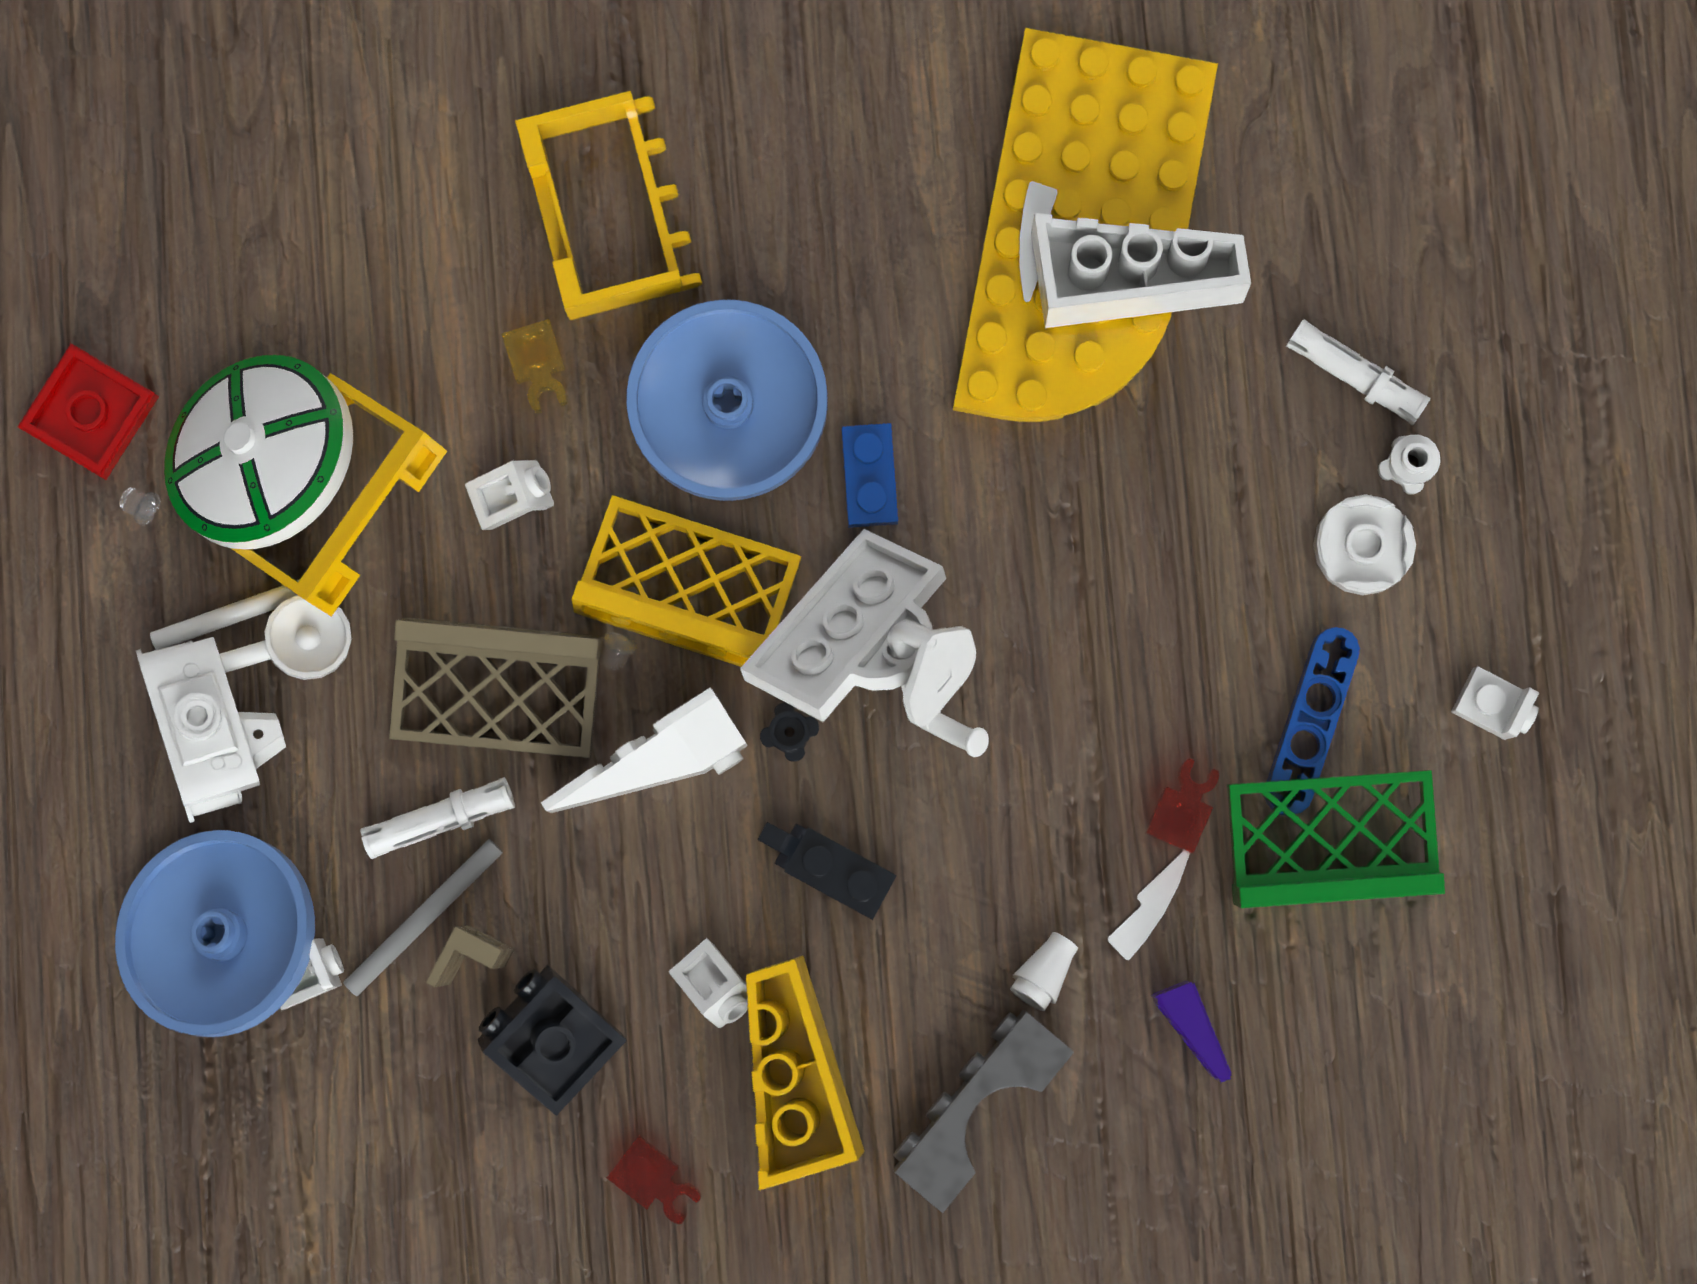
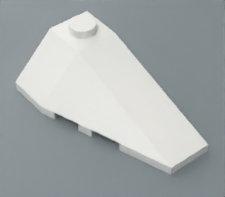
M710 687L653 724L654 735L647 739L645 736H642L634 741L627 742L610 757L612 762L604 767L602 764H598L590 768L542 801L541 804L547 812L555 813L705 774L713 768L720 775L744 759L739 751L748 745Z

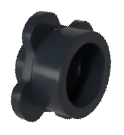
M786 702L780 703L774 709L775 717L771 721L770 726L761 730L760 740L765 747H775L785 753L787 760L796 762L805 756L804 747L810 737L818 734L819 723L814 717H804L800 713L795 712L792 705ZM788 727L793 728L795 731L791 737L785 735V729Z

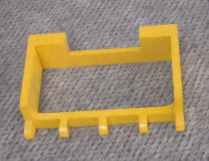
M631 91L515 120L554 261L552 263L561 298L569 320L702 285L700 273L680 276L673 249L691 243L688 231L669 234L661 202L677 198L679 196L677 186L672 184L657 188L648 156L656 155L666 150L664 139L656 138L644 141L637 115L655 109L653 97H642L633 100ZM628 118L669 272L583 294L543 139Z
M330 373L327 378L338 388L347 406L356 404L401 433V437L299 582L254 552L253 549L232 550L332 617L360 577L357 572L341 562L398 479L419 492L445 456L447 450L421 429Z

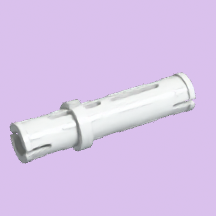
M1305 319L1302 320L1286 347L1305 356L1319 367L1366 395L1364 400L1373 405L1374 402L1379 403L1411 425H1414L1431 399L1393 376L1394 370L1387 366L1382 369L1376 364L1371 363L1336 339L1318 330V328L1308 323Z
M505 777L466 792L458 789L450 792V797L440 802L393 817L379 824L361 828L362 842L368 856L374 859L395 849L420 842L458 827L466 830L474 827L475 821L515 808L513 794Z

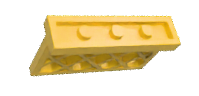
M612 495L581 581L578 580L572 596L573 610L576 614L742 667L779 625L802 556ZM621 512L639 518L646 533L620 544L613 530L618 513ZM649 522L659 524L661 526L652 529ZM672 530L686 533L693 548L668 559L657 537ZM696 537H699V538H702V539H705V540H708V541H707V542H704V543H702V544H699V542H698V540H697ZM610 538L614 545V548L605 551L606 545ZM651 541L662 563L636 574L625 552ZM720 545L733 548L740 564L716 575L705 552ZM744 552L755 555V557L747 560ZM617 556L620 557L630 577L613 586L594 580L599 565ZM698 556L709 578L684 590L673 567ZM767 560L787 566L783 581L765 590L762 589L752 569ZM666 571L677 594L662 601L648 598L641 582ZM745 571L757 594L731 605L720 583ZM635 586L638 594L626 591V589ZM714 586L725 609L708 617L696 613L688 598ZM778 593L772 608L768 598ZM682 601L685 609L673 605ZM761 602L770 618L764 635L744 629L736 613ZM730 617L733 625L722 622L721 620Z

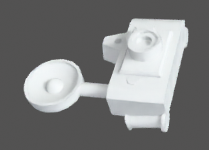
M295 595L280 603L271 613L264 631V641L220 654L214 637L194 643L190 640L186 643L143 654L141 649L136 650L143 678L190 823L195 822L194 816L241 804V791L260 785L256 769L286 748L276 713L237 712L225 673L270 659L275 666L287 675L303 680L322 678L332 673L347 658L352 640L350 623L340 607L337 608L331 617L299 595ZM256 730L263 732L261 739L254 738L253 733Z

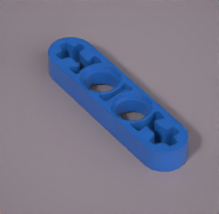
M1334 627L1327 629L1316 636L1312 642L1267 781L1290 780L1293 770H1283L1284 761L1296 768H1310L1309 777L1302 773L1298 774L1297 779L1320 778L1359 658L1360 647L1358 640L1352 632L1345 628ZM1335 638L1341 640L1340 648L1347 652L1346 658L1341 657L1335 661L1331 674L1341 675L1340 682L1328 675L1313 674L1314 667H1317L1319 670L1326 668L1329 653L1322 650L1323 644H1330ZM1314 684H1323L1332 692V705L1325 712H1316L1307 704L1306 693L1309 687ZM1299 731H1307L1316 738L1318 744L1317 752L1311 759H1300L1291 750V739ZM1311 789L1299 790L1298 792L1301 793L1300 801H1290L1287 808L1294 814L1301 813L1307 809L1314 796V792ZM1270 792L1279 801L1283 798L1279 793ZM1265 798L1267 805L1272 810L1275 805Z

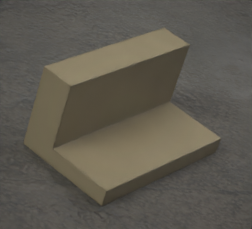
M455 926L426 983L433 987L451 985L465 956L490 969L506 967L515 949L472 926Z

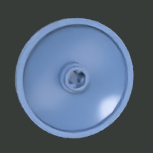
M708 301L693 305L674 314L656 328L644 342L635 358L628 379V419L642 454L650 465L668 482L685 492L706 499L720 501L743 500L760 496L783 485L802 469L812 456L822 436L827 416L828 395L826 378L819 357L809 340L784 316L762 305L747 301Z
M229 830L205 831L182 838L167 846L144 866L131 884L122 903L116 927L115 951L124 986L133 1001L147 1016L174 1031L200 1037H221L250 1029L274 1014L288 1000L307 969L310 960L311 944L315 936L313 902L306 882L297 867L286 855L271 844L253 836Z

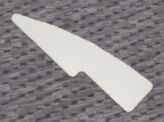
M1031 181L1028 186L1020 230L1019 268L1025 302L1031 300L1038 280L1031 237L1034 213L1050 214L1058 193L1056 189Z
M1184 850L1137 895L1141 906L1108 937L1109 943L1126 960H1130L1164 915L1179 886L1190 855L1189 851Z

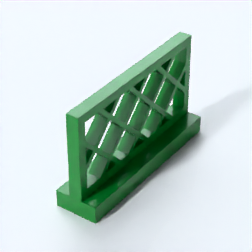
M1432 770L1227 784L1234 874L1232 898L1233 904L1237 907L1254 908L1445 894L1444 873L1439 872ZM1419 782L1421 802L1407 817L1387 799L1400 783ZM1389 784L1382 793H1379L1371 786ZM1350 786H1362L1376 798L1358 821L1337 804V801ZM1339 787L1331 797L1321 790V788ZM1311 789L1326 803L1309 823L1305 824L1286 805L1299 790ZM1288 791L1280 801L1270 792ZM1261 793L1275 805L1257 828L1242 816L1240 794ZM1382 805L1403 822L1385 844L1364 827ZM1331 808L1352 825V828L1334 848L1313 830ZM1280 812H1283L1302 829L1284 852L1262 834ZM1421 814L1423 830L1414 823ZM1243 826L1252 833L1245 842L1243 840ZM1409 828L1424 840L1425 862L1405 863L1391 851ZM1360 832L1380 850L1366 866L1355 867L1340 853ZM1308 835L1329 852L1327 857L1314 870H1304L1290 858ZM1257 839L1279 856L1265 873L1246 874L1245 853ZM1386 855L1396 863L1378 865ZM1335 859L1345 866L1342 868H1328ZM1285 862L1295 870L1277 872Z

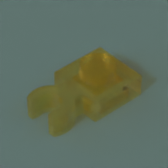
M543 320L501 333L516 382L518 384L530 380L532 382L528 390V401L536 414L542 413L539 398L543 392L548 390L554 391L557 394V399L561 406L567 405L568 397L563 385L552 376L553 373L565 370V366L550 320Z

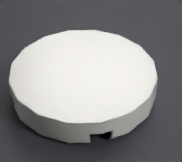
M1367 494L1346 498L1329 509L1317 526L1313 544L1317 565L1327 580L1345 592L1359 595L1383 592L1400 581L1413 564L1416 548L1413 526L1406 515L1403 516L1400 510L1395 508L1396 505L1387 499Z

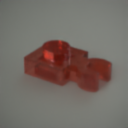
M1191 758L1186 759L1179 768L1178 779L1181 785L1179 792L1169 787L1164 788L1144 833L1189 854L1194 853L1213 809L1212 806L1200 802L1204 793L1211 791L1216 786L1219 779V771L1212 769L1203 784L1195 783L1190 777V771L1195 762Z
M640 1135L607 1177L609 1181L646 1210L657 1198L663 1203V1210L667 1218L676 1224H682L686 1217L676 1210L674 1199L679 1195H687L698 1203L702 1197L700 1191L694 1185L689 1183L677 1184L673 1181L671 1177L680 1166Z

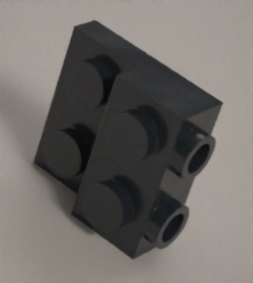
M547 965L540 973L536 969H532L520 979L514 990L518 997L505 1010L496 1007L485 1016L479 1026V1031L482 1035L477 1041L482 1052L557 1116L627 1040L616 1027L587 1003L583 995Z

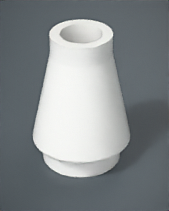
M1052 932L1048 940L1013 974L1015 982L1010 990L1028 1005L1040 1011H1045L1049 1003H1056L1070 963L1078 947L1063 935Z

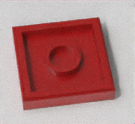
M71 343L19 423L18 428L107 480L159 396Z

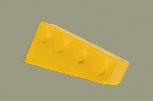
M804 956L747 974L749 1033L753 1056L752 1084L753 1092H755L757 1122L755 1124V1133L759 1155V1190L857 1161L865 1151Z

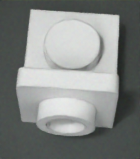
M536 460L510 461L465 484L482 530H493L530 511L546 510L554 506L550 494V480Z
M1477 666L1472 669L1451 712L1506 740L1517 737L1520 732L1525 734L1531 728L1539 711V707L1534 705L1539 692L1530 687L1521 689Z
M707 938L668 971L701 1014L718 1028L738 1020L748 1009L746 982L741 979L720 951Z

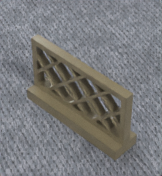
M410 617L396 620L394 640H397L389 739L583 758L591 757L599 661L602 656L603 636ZM409 650L428 652L442 669L423 685H420L408 671ZM440 653L457 656L447 663ZM466 656L479 657L492 673L472 690L466 686L452 669ZM490 658L506 659L507 661L497 668ZM516 660L529 662L542 677L522 695L517 692L502 674ZM540 663L558 665L547 673ZM566 665L587 667L586 688L570 700L552 677ZM446 673L464 694V697L443 713L425 690ZM496 678L515 701L493 718L475 695ZM408 683L414 692L405 699L406 684ZM544 683H547L565 706L543 723L525 699ZM419 696L438 719L424 730L404 729V709ZM585 696L582 715L575 704ZM468 700L487 722L474 735L461 734L448 719L450 715ZM518 705L537 727L524 740L511 739L497 723ZM567 710L582 725L580 745L561 744L548 729V726ZM442 723L449 733L432 730ZM492 728L500 738L482 735ZM542 733L549 742L531 740Z

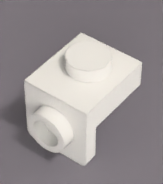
M323 938L313 939L307 969L293 994L280 1007L281 1010L288 1009L342 986L338 974L343 973L344 968L333 944L326 946Z

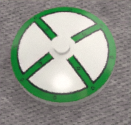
M284 355L256 356L236 362L215 374L186 403L169 436L164 461L165 484L172 506L179 517L191 529L213 543L232 549L247 550L268 547L302 531L330 504L338 492L349 467L353 447V426L346 401L338 388L326 376L310 364L294 357Z

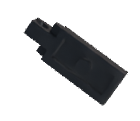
M767 822L757 839L780 852L774 864L785 869V873L871 920L874 919L897 876L809 827L806 829L798 824H795L789 834Z

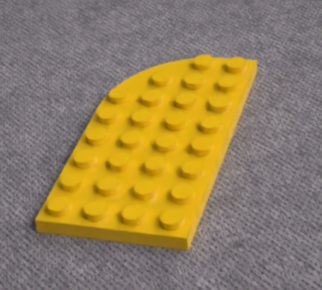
M1025 28L955 394L954 411L1018 422H1040L1061 419L1065 415L1082 411L1094 405L1097 406L1123 389L1152 357L1164 336L1172 312L1045 328L1038 280L1031 300L1025 302L1023 299L1019 259L1020 230L1024 203L1029 183L1034 181L1058 191L1050 213L1054 219L1077 221L1079 217L1097 219L1098 223L1119 226H1129V223L1149 225V229L1175 232L1177 228L1188 229L1218 63Z

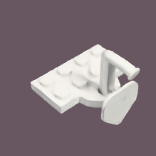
M865 529L861 531L740 668L746 682L822 722L825 721L854 686L872 691L891 690L901 686L904 694L903 703L911 723L966 750L972 757L981 756L989 743V737L985 729L980 727L972 729L941 713V709L970 675L976 659V648L969 629L959 626L933 630L926 612L922 609V606L946 580L943 566Z

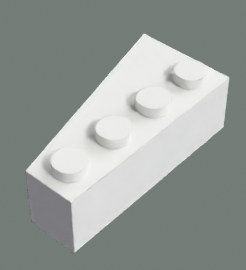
M1034 213L1031 237L1045 328L1239 304L1244 302L1250 288L1251 278L1243 235L1177 228L1175 232L1149 229V225L1129 223V226L1101 224L1098 223L1097 219L1078 217L1077 221L1054 219L1051 214Z

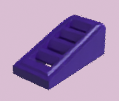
M1185 980L1151 994L1155 1005L1209 1075L1221 1083L1231 1079L1232 1073L1195 983Z

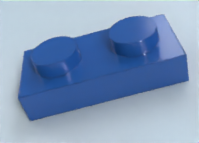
M891 423L842 426L848 528L898 524Z

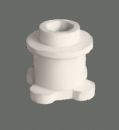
M1422 435L1397 437L1392 442V451L1388 459L1382 461L1378 466L1379 476L1383 480H1393L1400 484L1407 494H1417L1423 489L1424 482L1430 480L1437 473L1440 465V452L1435 443ZM1409 454L1417 458L1419 467L1409 463Z

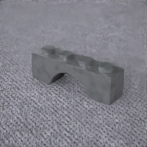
M1024 1010L1018 1017H1015L1010 1012L1001 1021L991 1035L997 1041L985 1057L977 1052L969 1060L958 1075L964 1080V1083L952 1097L944 1092L927 1112L926 1116L932 1122L918 1137L912 1131L893 1154L899 1160L894 1167L895 1173L942 1213L976 1173L968 1158L965 1146L967 1123L975 1107L986 1096L1003 1088L1025 1087L1042 1092L1074 1053L1073 1050Z

